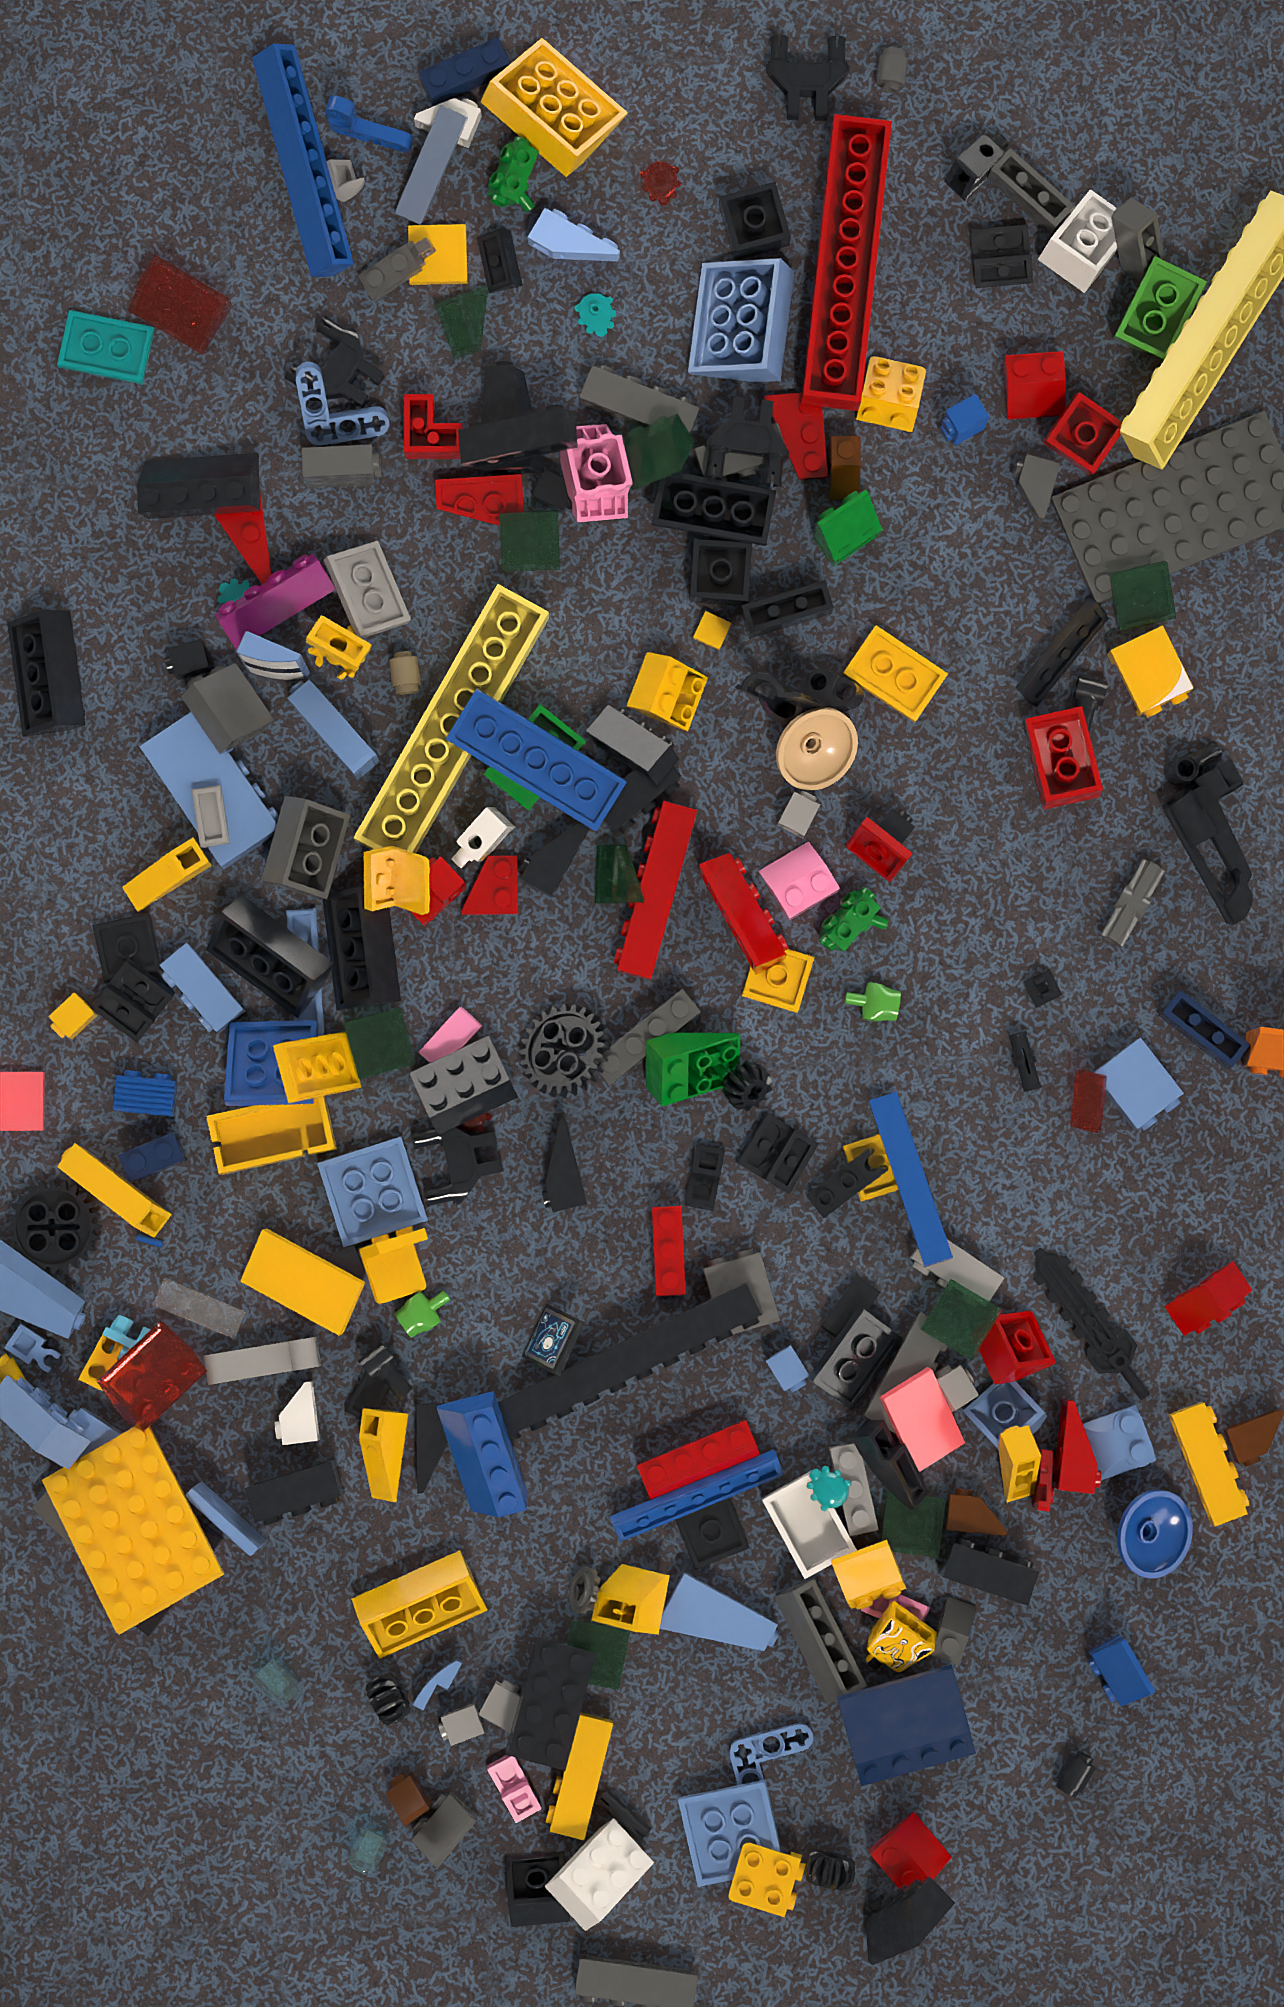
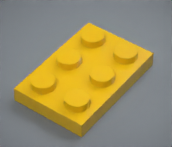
M875 625L843 672V675L915 723L948 673Z

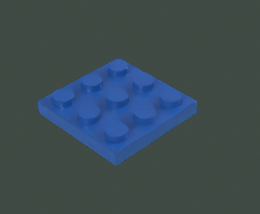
M317 1020L230 1022L224 1094L225 1105L314 1104V1098L288 1103L273 1045L317 1037L319 1027Z

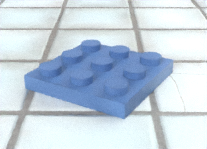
M402 1137L317 1163L343 1247L428 1221Z
M766 1780L679 1797V1807L698 1887L733 1880L742 1846L747 1842L782 1852Z

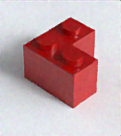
M404 394L405 458L460 459L458 430L463 429L462 423H435V401L433 394Z
M439 857L437 860L434 858L429 860V913L420 915L410 911L424 927L467 888L462 878L442 857Z
M1234 1261L1211 1273L1199 1284L1176 1296L1164 1307L1183 1336L1192 1331L1199 1334L1212 1325L1210 1321L1215 1319L1219 1323L1232 1315V1311L1246 1303L1244 1297L1253 1290Z

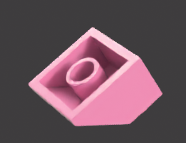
M809 842L758 871L788 921L837 893L840 889L826 864Z

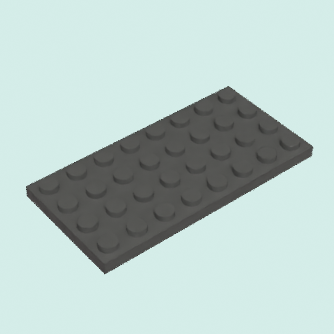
M1265 411L1178 445L1163 470L1146 462L1139 461L1051 497L1053 507L1093 601L1099 604L1284 528V455Z

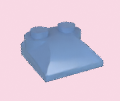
M1016 1381L997 1385L993 1383L963 1410L998 1451L1000 1433L1013 1426L1023 1427L1029 1425L1032 1434H1034L1047 1417L1046 1413Z
M1136 1405L1083 1423L1097 1462V1469L1101 1470V1480L1138 1467H1144L1156 1461L1151 1441Z

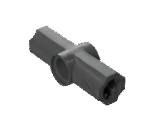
M1142 859L1128 886L1125 885L1119 895V900H1116L1113 906L1115 909L1104 926L1101 937L1121 948L1124 946L1136 922H1139L1152 900L1150 897L1158 886L1165 870L1151 861Z

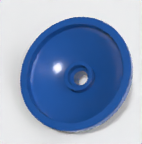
M1151 1490L1139 1495L1129 1504L1119 1523L1117 1547L1123 1563L1131 1572L1144 1578H1159L1171 1573L1180 1565L1189 1550L1193 1534L1192 1518L1185 1502L1174 1493L1165 1490Z

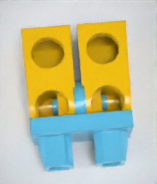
M118 1315L111 1327L105 1328L78 1380L101 1391H106L105 1393L123 1402L133 1404L141 1382L157 1351L154 1347L159 1333L143 1327L136 1341L127 1336L134 1321ZM118 1366V1368H117V1370H116V1372H115V1374H114V1376H113V1378H112V1380H111V1382H110V1379H111V1377H112V1375H113V1373H114L116 1367Z

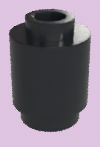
M1078 1751L1077 1754L1070 1753L1056 1777L1058 1781L1055 1786L1064 1793L1076 1798L1079 1792L1082 1793L1096 1769L1092 1764L1094 1759L1081 1751Z

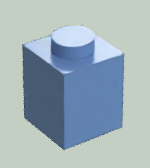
M791 1345L765 1360L783 1391L790 1389L793 1393L807 1384L805 1378L809 1374Z

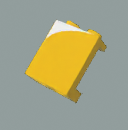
M1163 625L1110 650L1107 654L1111 664L1116 665L1137 708L1135 711L1137 716L1145 714L1149 718L1163 710L1161 705L1170 701L1173 705H1176L1189 698L1187 693L1193 689V686Z

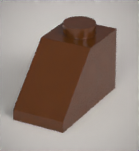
M831 436L830 500H843L852 492L857 490L859 493L861 436Z
M1274 1409L1222 1429L1235 1463H1243L1246 1467L1261 1461L1260 1456L1268 1452L1284 1416L1282 1409Z
M956 1488L955 1493H948L946 1530L1006 1536L1007 1530L983 1500L979 1496L973 1495V1490Z
M401 1772L388 1782L390 1788L387 1789L386 1795L404 1826L411 1823L430 1808L432 1800L412 1772L406 1776Z

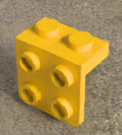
M871 357L856 420L912 432L919 408L926 369L921 366L886 358Z
M394 846L364 852V909L375 911L397 906L420 915L429 913L430 867L428 858Z
M412 1226L395 1231L397 1237L389 1239L387 1233L372 1238V1245L359 1249L374 1299L378 1304L425 1290L426 1281L414 1247L415 1243L428 1239L425 1228L413 1231Z
M750 1842L745 1843L741 1849L729 1891V1899L733 1902L785 1917L787 1909L793 1910L798 1893L792 1891L795 1880L801 1881L806 1864L801 1863L802 1855L791 1852L789 1855Z

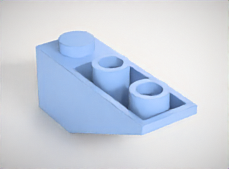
M544 208L527 237L528 245L553 259L618 261L620 259V250L617 249V244L607 238L601 240L592 235L593 231L583 224L578 223L576 226L567 221L568 217L556 209L550 211Z

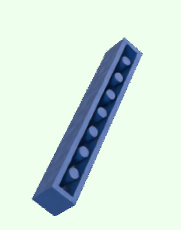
M272 44L252 57L310 276L331 277L354 265L296 47L290 44Z

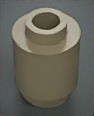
M411 651L394 653V658L389 659L391 684L392 688H395L396 695L418 693V686L421 685L418 657L412 656Z

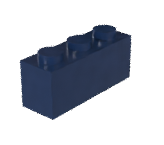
M496 37L419 71L420 82L433 107L489 83L509 66L510 62L499 38Z
M1182 990L1177 991L1158 1014V1016L1226 1069L1232 1068L1250 1046L1247 1041Z

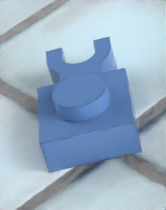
M23 1323L19 1325L4 1347L28 1365L35 1359L39 1367L47 1373L51 1371L52 1367L45 1363V1357L52 1355L54 1358L59 1359L62 1355L54 1349L44 1348L43 1345L47 1339Z

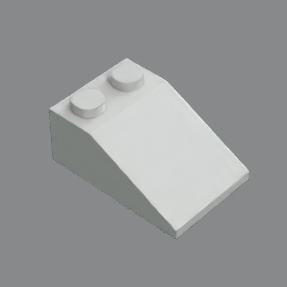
M1090 189L1051 237L1038 260L1085 293L1118 250L1111 219L1117 208Z

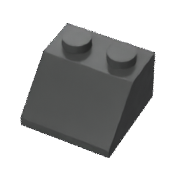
M452 1791L447 1796L442 1793L431 1806L435 1810L428 1819L423 1816L412 1829L416 1833L412 1838V1842L437 1868L472 1828L478 1817V1813Z

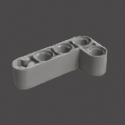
M317 1337L203 1356L208 1385L321 1366Z

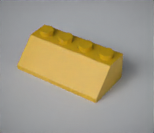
M460 1550L352 1598L359 1623L379 1659L488 1611L469 1566Z

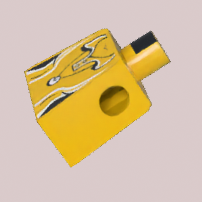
M892 1601L869 1633L867 1650L870 1654L866 1656V1661L874 1670H879L886 1664L894 1671L902 1672L935 1650L937 1632L897 1602Z

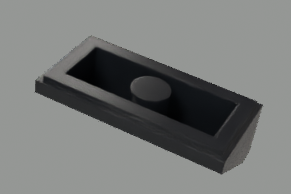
M500 228L477 237L489 293L523 286L511 231Z

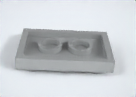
M378 541L339 552L324 559L356 636L365 638L408 624L411 621Z

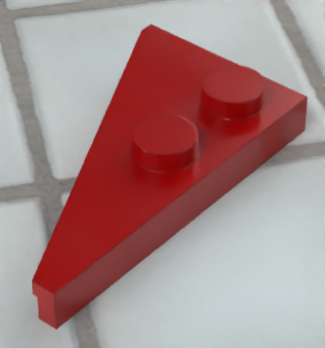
M260 492V511L214 514V516L263 585L269 581L268 578L272 575Z

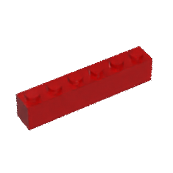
M663 801L662 808H655L652 824L657 825L654 836L648 835L644 849V852L649 853L647 863H640L636 880H640L641 885L639 892H632L629 908L634 909L631 920L625 919L621 933V936L626 937L624 947H617L613 964L618 965L617 972L649 981L652 979L695 822L696 809Z

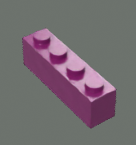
M314 554L310 556L303 555L297 558L289 569L276 571L269 576V581L263 585L252 586L243 593L244 596L235 602L233 600L228 601L219 607V611L214 615L236 650H238L246 631L260 636L335 590L334 585Z

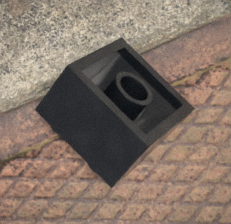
M565 1851L506 1857L507 1896L511 1927L570 1922V1914L545 1888V1885L566 1864Z

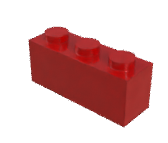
M682 1206L652 1207L656 1296L686 1295Z

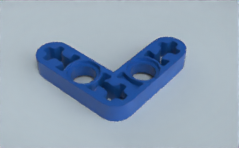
M332 95L329 97L325 113L330 130L366 142L372 140L373 144L405 153L410 151L414 138L411 134L357 118L355 105L352 101L340 96Z

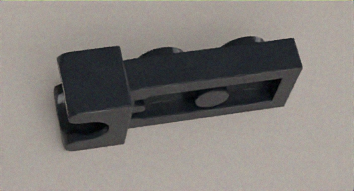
M873 1147L866 1149L806 1195L823 1218L827 1217L888 1171V1166L885 1164L878 1168L869 1166L868 1159L875 1152Z

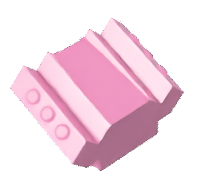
M607 424L576 426L578 448L560 451V462L567 493L572 501L573 516L577 522L628 518V492L633 483L622 435L615 436L612 434Z

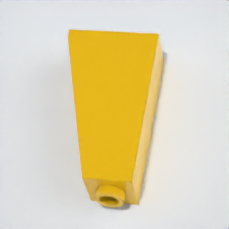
M76 1143L62 1154L61 1162L57 1166L59 1169L140 1231L155 1238L172 1215Z

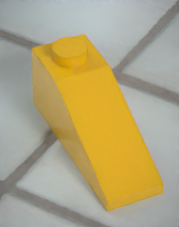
M1029 1425L1023 1427L1013 1426L1000 1433L998 1445L1004 1497L1007 1503L1034 1495L1041 1454Z

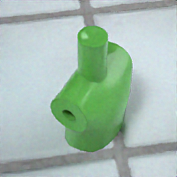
M867 983L864 995L846 992L845 1004L862 1006L863 1020L874 1022L896 1021L901 991L887 988L885 985L878 983Z
M420 1291L408 1299L394 1314L406 1333L413 1338L441 1322L436 1310L450 1301V1298L445 1291H442L428 1300Z

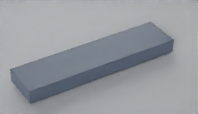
M440 105L396 208V214L419 225L423 224L468 117Z

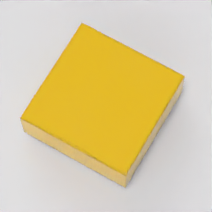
M705 611L693 639L720 650L732 623Z

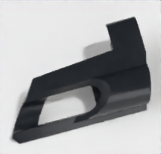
M823 669L809 672L800 691L791 686H786L785 683L770 674L761 672L746 676L742 684H738L735 687L759 700L763 710L773 720L786 727L794 718L810 709L828 707L844 712L858 707L864 698V691L858 684ZM826 677V686L822 690H817L819 679ZM762 683H772L776 689L770 693L769 697H766L755 691L757 686ZM852 687L851 697L848 700H843L844 690ZM789 704L796 706V712L791 718H787L786 709Z
M1232 759L1194 779L1188 786L1172 795L1163 804L1162 809L1225 922L1234 925L1244 920L1248 915L1253 902V893L1248 886L1252 872L1218 801L1220 798L1244 785V781ZM1209 838L1212 840L1235 882L1233 891L1226 898L1223 896L1196 847Z

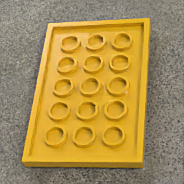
M146 1421L77 1459L70 1469L63 1467L42 1479L116 1633L119 1635L224 1575L149 1423Z

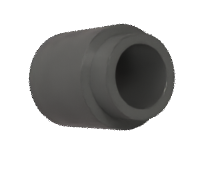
M888 47L883 49V54L879 56L876 84L881 87L883 92L897 93L899 89L905 87L908 59L905 57L906 51L903 49Z

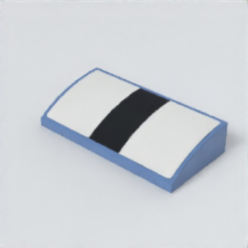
M248 631L245 632L236 653L247 671L274 679L297 680L308 678L310 671L301 654Z

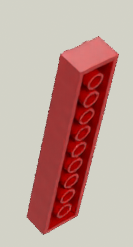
M834 114L831 126L801 395L802 405L858 411L861 404L892 121Z

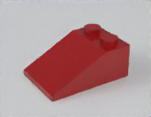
M1082 706L1025 719L1035 780L1043 810L1099 798L1103 791V786Z
M1062 1399L1056 1448L1057 1470L1056 1474L1053 1475L1052 1486L1058 1490L1094 1494L1095 1488H1100L1101 1470L1097 1469V1462L1075 1402Z

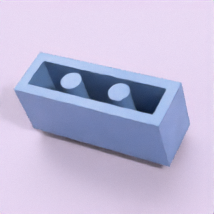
M185 943L160 964L164 970L161 974L163 979L171 988L175 985L178 986L183 992L180 999L190 1010L195 1007L202 1016L198 1020L208 1032L214 1029L220 1034L229 1026L230 1022H234L246 1012L188 943Z

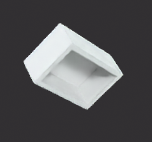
M810 1471L761 1498L804 1579L832 1564L831 1560L857 1551L835 1509L829 1508L826 1511H822L820 1508L821 1504L817 1500L812 1501L810 1499L813 1489L806 1487L807 1483L812 1481L809 1477Z
M612 1819L600 1827L545 1885V1888L586 1931L599 1923L654 1862L617 1821Z

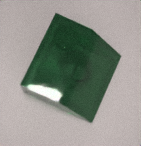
M678 414L668 418L666 416L659 417L650 426L645 428L642 426L636 427L627 434L624 448L633 483L630 487L632 491L681 471L695 442Z

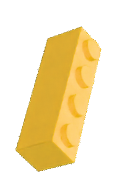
M1199 1402L1168 1414L1210 1524L1216 1527L1247 1515L1246 1506H1249V1501L1244 1490H1238L1235 1479L1238 1478V1473L1233 1462H1228L1224 1451L1228 1450L1222 1434L1217 1435L1213 1424L1217 1420L1212 1407H1206L1205 1403Z
M581 1712L566 1771H564L563 1777L557 1776L553 1793L558 1794L556 1806H549L546 1823L551 1824L550 1832L580 1840L585 1839L613 1727V1720Z

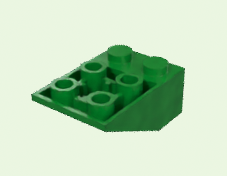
M866 489L860 494L857 490L852 492L842 500L844 504L840 508L834 510L831 507L818 517L820 520L817 522L813 540L833 567L878 537L882 532V527Z
M541 704L528 718L529 721L576 750H579L586 742ZM490 766L483 774L528 811L540 798Z
M669 1033L646 1040V1089L663 1107L724 1088L722 1081L729 1077L727 1071L732 1072L736 1064L740 1065L741 1035L739 1033Z

